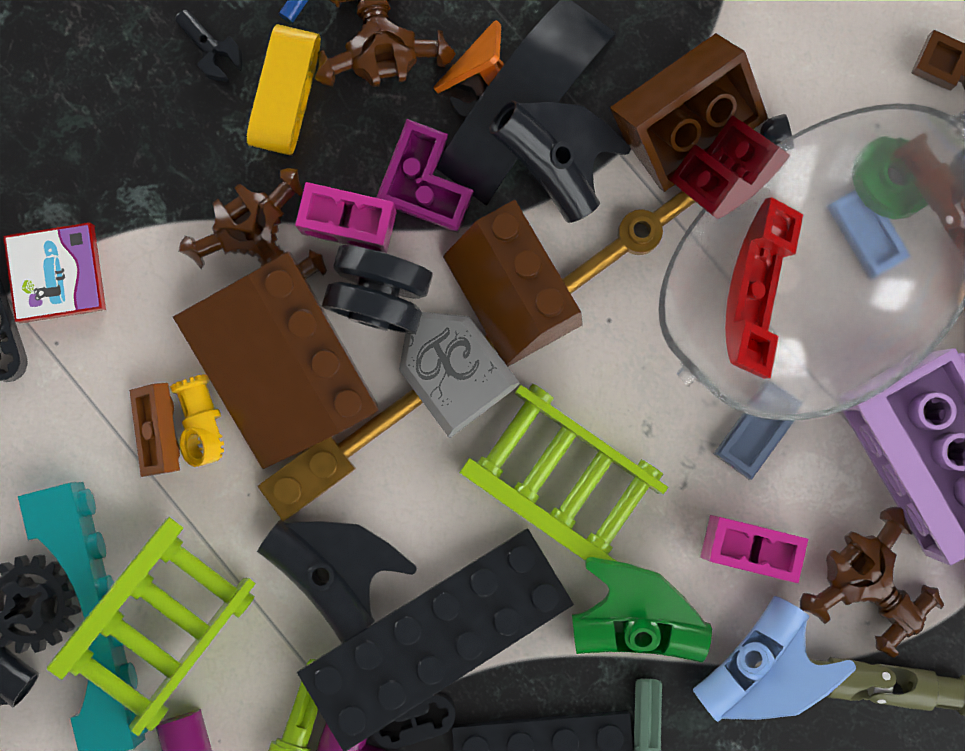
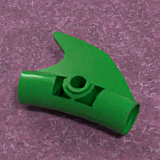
M588 557L585 560L586 569L602 580L608 586L609 591L601 602L580 614H572L576 654L629 652L671 656L697 662H703L706 659L712 640L711 624L705 622L688 600L661 574L624 562Z

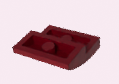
M732 115L707 151L694 144L670 178V181L712 216L720 219L755 195L779 171L791 155Z

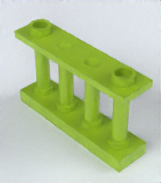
M532 383L529 389L520 385L515 395L524 400L525 403L486 458L481 456L477 463L469 458L459 473L583 560H586L588 557L616 561L608 555L613 549L610 546L611 542L648 488L657 494L664 495L669 487L659 481L663 473L642 459L636 465L550 404L554 398L537 385ZM541 412L560 425L561 428L523 483L518 481L515 487L512 488L499 479L503 473V470L500 468L538 413ZM577 437L598 453L560 508L554 507L549 514L535 504L540 497L537 495V492ZM613 462L634 478L596 534L591 532L587 539L572 530L576 524V521L573 519Z
M170 517L165 519L47 665V670L61 680L64 679L68 672L74 676H77L79 673L136 714L137 716L131 722L129 728L137 736L145 728L149 731L155 729L169 709L163 705L231 615L233 614L239 618L255 597L250 591L256 583L250 578H243L235 587L182 547L183 541L177 536L184 528ZM159 559L165 563L170 560L224 601L208 624L152 583L154 577L148 574V572ZM129 596L136 600L141 597L195 638V641L179 661L122 620L125 615L118 610ZM99 634L106 638L109 635L113 636L166 676L150 699L144 697L92 658L94 653L88 647Z

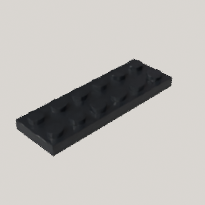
M527 528L298 670L297 674L341 749L348 751L569 609L574 603Z

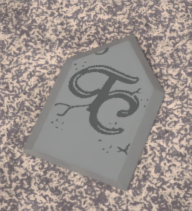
M422 312L416 335L405 334L399 370L449 438L520 385V382L469 316Z

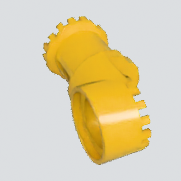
M206 374L197 375L194 378L190 377V382L184 379L170 386L172 393L178 396L185 417L182 421L184 431L181 433L179 443L181 454L184 460L193 467L216 462L223 456L220 453L224 452V448H221L224 445V441L220 442L219 438H222V435L219 433L215 419L221 417L219 409L214 408L207 387V383L210 380ZM201 442H202V445H203V449H202V447H199V446H198V444H201Z

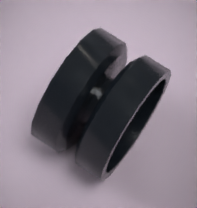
M350 245L339 246L333 268L339 276L357 283V285L345 282L328 284L322 307L368 327L416 335L422 312L417 305L398 296L412 299L426 297L433 272L413 262L379 251Z

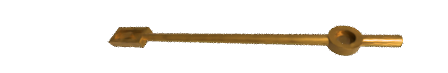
M681 191L653 213L643 209L628 213L618 227V238L562 279L569 292L572 294L627 252L634 255H645L653 251L661 241L663 226L694 204L695 201ZM637 224L645 225L649 231L648 236L645 238L637 237L633 230L634 226ZM485 335L484 337L487 339V341L490 343V345L494 348V346L492 345V343H491L490 339L488 338V336ZM412 389L339 444L333 437H330L311 446L257 487L281 520H288L356 470L349 457L423 403L422 400Z

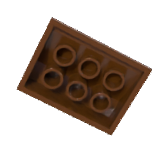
M291 252L280 256L173 316V319L262 469L335 436L379 411L375 398Z

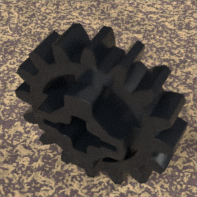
M27 555L15 557L14 565L10 562L0 564V633L2 634L0 647H5L15 642V653L20 654L27 651L31 644L34 653L46 649L47 642L52 646L62 642V635L59 631L67 633L75 628V625L68 617L81 613V608L72 604V598L77 597L75 590L70 589L68 586L70 580L67 574L61 576L58 573L61 569L58 561H53L45 566V555L33 556L31 563ZM25 574L38 575L47 581L43 584L35 583L31 577H26ZM42 594L31 606L32 611L19 613L30 601L29 596ZM56 597H57L58 606H57V612L55 613V612H54V608H55ZM15 625H26L30 631L35 630L36 633L24 632L16 628Z

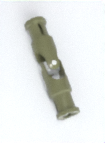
M830 657L827 661L809 660L816 665H827L850 659ZM851 660L856 665V670L826 696L828 698L849 701L864 699L877 704L932 711L934 707L957 710L960 715L965 716V675H961L959 678L937 676L932 670L884 664L870 665L866 662ZM896 682L900 684L904 694H892L893 686Z

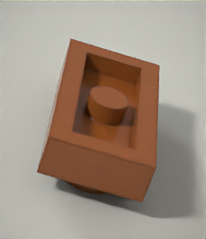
M155 383L129 390L141 477L180 471V447L175 437L173 422L174 403L170 396L169 384Z

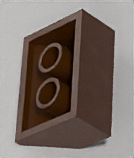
M717 33L610 107L624 140L663 192L675 185L670 181V178L694 144L707 151L732 115L752 129H755L769 119L746 52Z
M516 200L475 221L443 255L445 262L488 338L507 367L583 325L581 310Z

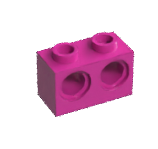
M306 182L295 226L302 235L387 254L397 212L392 201Z
M710 515L700 558L709 562L799 584L809 539Z

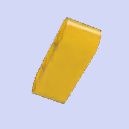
M279 24L274 26L247 130V144L249 146L287 155L294 153L318 61L321 42L320 34Z

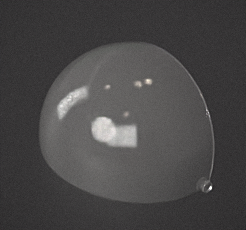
M896 103L870 106L839 114L816 123L777 144V146L791 156L769 182L744 204L720 219L715 218L703 208L684 234L669 262L659 297V323L662 335L668 347L681 361L679 364L682 367L675 374L684 384L689 387L695 381L698 384L701 383L715 397L730 407L748 415L782 421L805 420L827 416L863 403L895 384L924 360L949 332L965 308V111H961L956 116L954 114L949 115L932 107ZM773 197L804 215L796 254L783 258L768 330L778 335L779 339L771 378L763 379L730 363L726 345L725 323L730 283L743 241L764 200Z

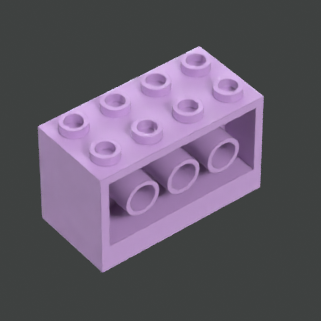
M956 348L929 352L838 403L897 507L903 509L906 522L924 554L950 566L965 558V354L962 352L958 354ZM924 406H926L927 409L926 417H924L923 414Z

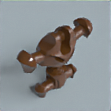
M329 0V1L332 2L333 4H335L336 7H339V6H340V3L349 2V1H354V0ZM358 0L357 15L363 19L364 24L361 31L345 44L346 52L327 58L323 50L318 52L319 67L315 79L323 85L333 86L336 74L353 69L356 75L364 78L371 86H380V79L394 76L397 77L400 83L406 81L409 70L417 62V57H437V65L443 67L449 64L456 54L445 41L443 31L438 30L437 40L415 39L413 31L393 24L388 20L387 14L391 8L387 0Z
M286 168L280 170L282 182L269 196L265 192H251L239 184L235 187L239 196L224 206L220 199L214 201L213 207L216 217L212 227L214 234L197 241L192 237L184 236L180 242L178 252L190 257L200 269L205 265L203 257L223 249L225 255L231 252L243 255L248 253L252 257L257 256L259 258L257 261L261 263V267L288 253V251H281L280 246L276 245L278 240L276 233L279 232L278 225L281 224V217L285 214L281 208L295 193L302 198L303 189L299 181L298 169ZM311 249L309 250V256L298 263L306 279L317 271H320L323 276L327 272L323 255Z
M890 507L880 513V519L885 522V525L877 537L873 535L863 537L852 531L845 535L844 540L847 546L840 553L831 550L826 558L828 568L827 580L830 586L818 595L803 593L800 598V609L815 615L824 624L831 620L827 610L840 601L845 605L860 601L875 602L879 609L878 613L883 618H887L892 624L881 636H875L876 649L888 654L892 658L899 655L895 648L906 637L910 638L913 634L917 635L923 630L924 622L926 621L925 616L935 606L939 609H942L944 606L938 588L923 585L921 594L912 602L905 590H898L894 586L893 570L897 554L891 549L901 533L913 534L906 522L905 514L901 507Z

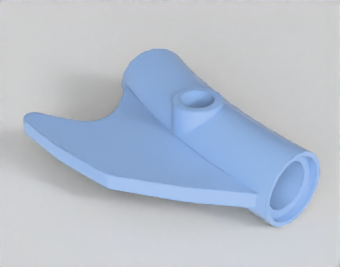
M774 596L762 616L739 646L719 667L694 687L693 691L717 722L721 719L761 720L796 716L828 696L856 670V665L851 660L827 665L812 663L806 653L805 639L809 615L792 603ZM762 661L761 665L755 668L756 664Z

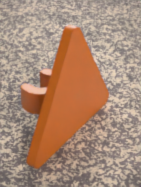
M497 20L481 34L436 83L433 89L437 93H441L477 73L481 74L489 86L504 66V63L499 59L501 24Z

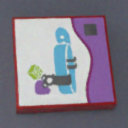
M92 223L3 236L15 322L27 323L106 310L95 226Z

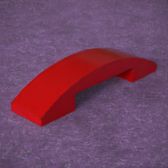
M773 197L764 200L743 241L730 283L725 323L726 345L730 363L763 379L771 378L779 339L778 335L768 330L784 257L796 254L804 215Z

